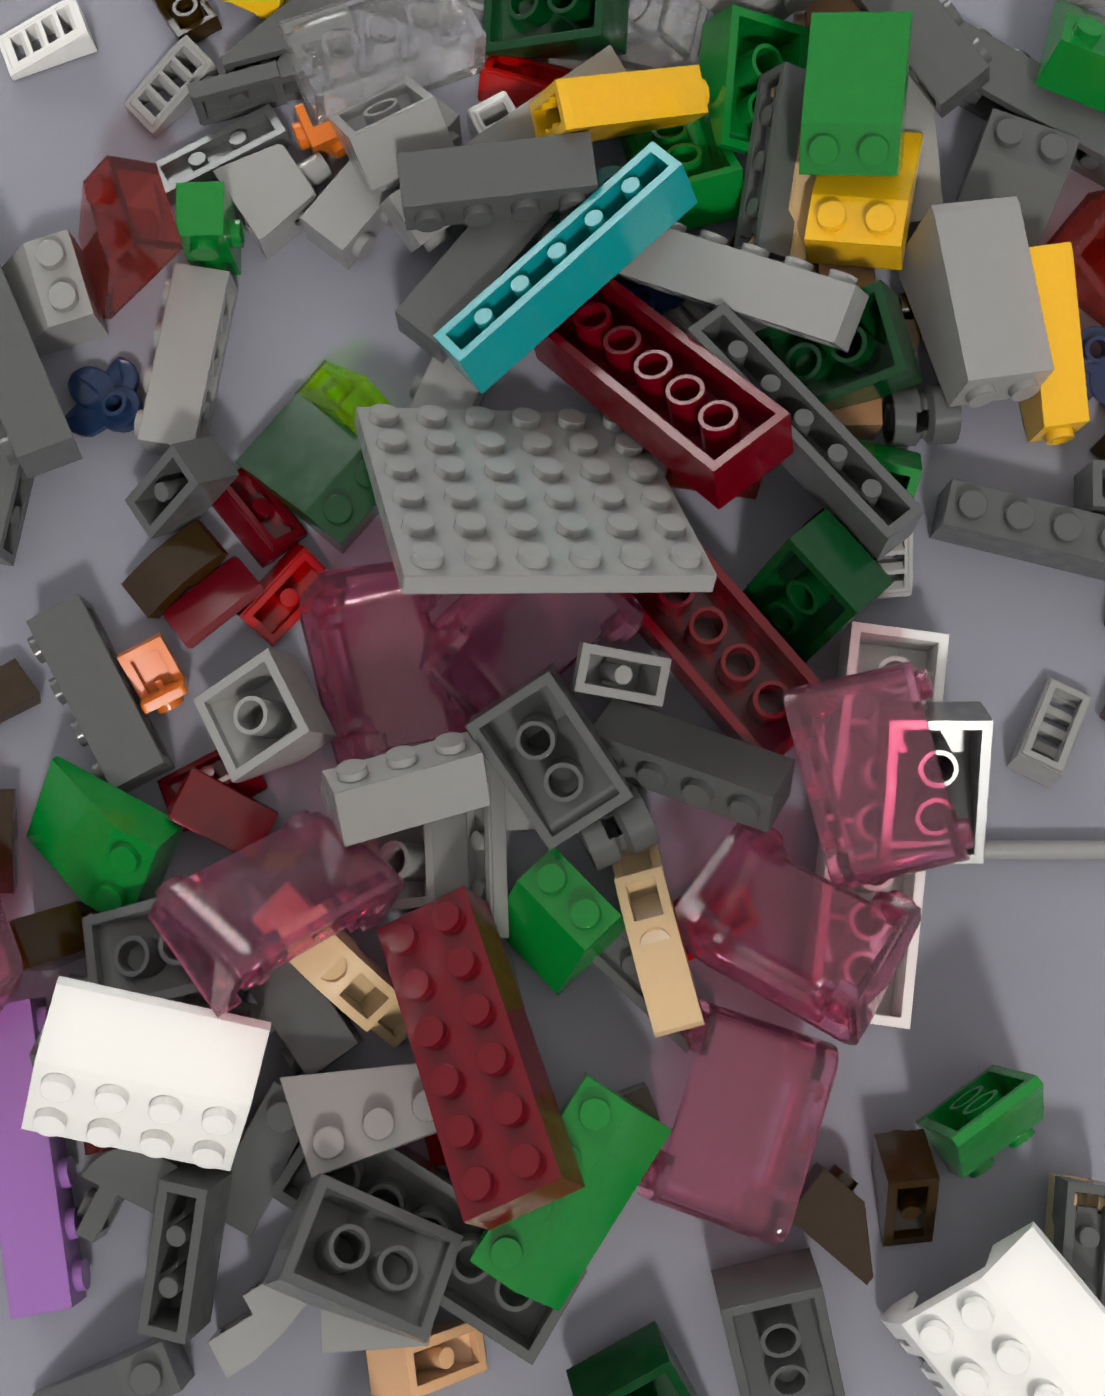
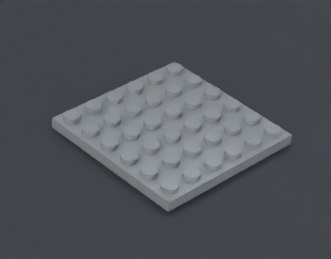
M389 404L356 407L354 425L402 594L713 592L717 574L655 457L603 413H582L575 409H562L559 412H541L525 407L516 408L513 411L490 410L481 406H472L466 410L443 409L435 405H424L420 408H396Z

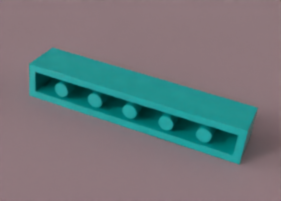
M650 142L433 335L454 367L481 394L698 203L683 164L655 142Z

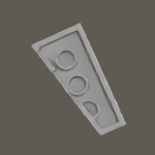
M416 1063L279 1077L311 1179L321 1173L324 1175L437 1133Z

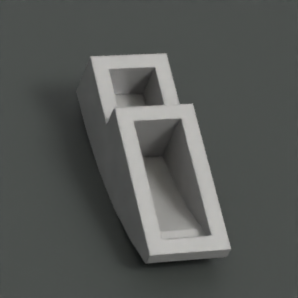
M266 1277L253 1284L243 1295L250 1311L217 1330L207 1342L226 1378L229 1379L267 1350L282 1336L307 1304L264 1286Z

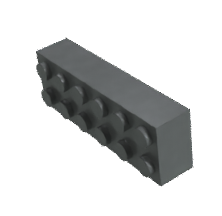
M301 1145L298 1146L269 1193V1196L291 1210H294L304 1182L311 1179ZM405 1145L326 1174L333 1179L462 1235L463 1239L440 1306L533 1365L586 1275L587 1269L584 1270L559 1311L509 1289L469 1261L472 1248L485 1228L463 1222L449 1173Z

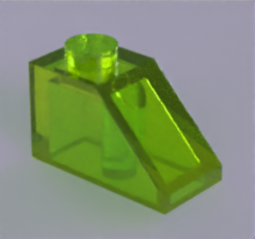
M326 360L318 366L294 393L295 395L298 393L355 434H357L354 425L356 407H371L375 404L391 405L366 376Z

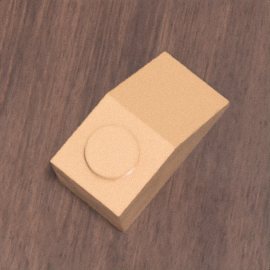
M461 1319L435 1323L428 1346L366 1350L372 1396H424L488 1370L483 1333Z

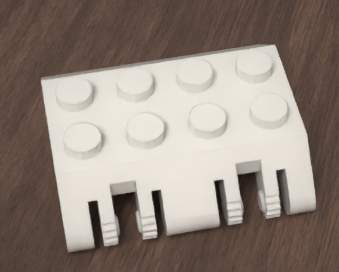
M59 976L34 1061L21 1129L37 1132L48 1137L58 1136L88 1142L97 1147H112L142 1153L151 1158H166L196 1164L205 1169L216 1168L230 1171L252 1104L272 1022Z
M1034 1221L994 1244L984 1268L915 1307L919 1296L914 1291L892 1304L881 1316L880 1320L896 1339H901L900 1344L908 1354L924 1358L925 1361L921 1365V1370L929 1380L933 1381L934 1387L942 1396H1105V1307Z

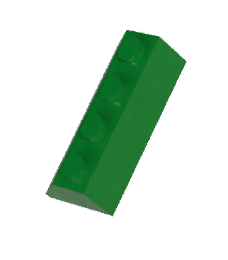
M587 1072L584 1073L560 1111L585 1187L492 1230L485 1229L472 1248L469 1259L470 1262L512 1291L557 1311L563 1306L672 1132L671 1128Z

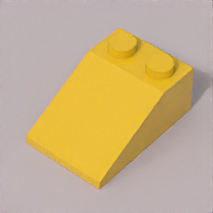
M905 132L903 163L898 176H816L804 236L809 263L902 270L923 143V133Z

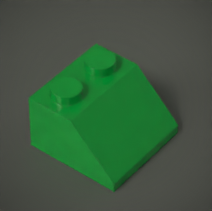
M555 847L548 850L517 880L507 897L509 938L504 939L557 995L564 991L626 929L622 915Z

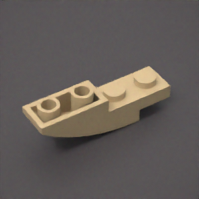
M658 844L636 854L627 849L623 851L622 860L612 865L615 876L614 883L655 1038L705 1025Z
M286 883L250 918L252 924L312 985L363 1030L368 1032L371 1029L394 1049L408 1037L390 975L365 955L353 938L292 886Z

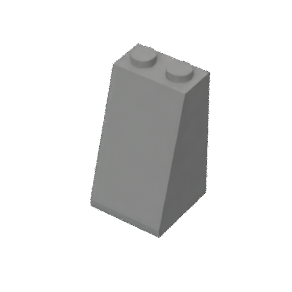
M1017 196L930 205L906 245L902 270H897L948 407L969 404L970 407L976 408L997 400L1011 399L1014 402H1019L1033 397L1039 392V387L1053 372L1054 366L1022 211Z

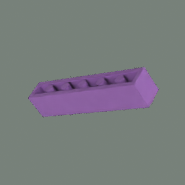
M45 997L0 1004V1242L11 1320L72 1308L87 1297L86 1290L90 1288L91 1284L89 1263L86 1258H81L79 1238L81 1237L75 1234L83 1218L77 1216L79 1207H74L72 1187L76 1184L77 1172L73 1157L67 1156L65 1138L43 1136L37 1132L21 1129L33 1072L29 1054L46 1022L50 1007L46 1006Z

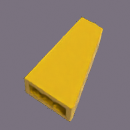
M698 64L555 79L529 103V109L536 137L590 131L591 140L594 142L691 124L709 112L710 93L706 80L701 76Z
M1071 242L1029 247L1054 370L1039 387L1040 390L1036 395L1027 400L1019 401L1028 442L1045 440L1046 445H1059L1069 442L1075 438L1074 434L1090 421Z

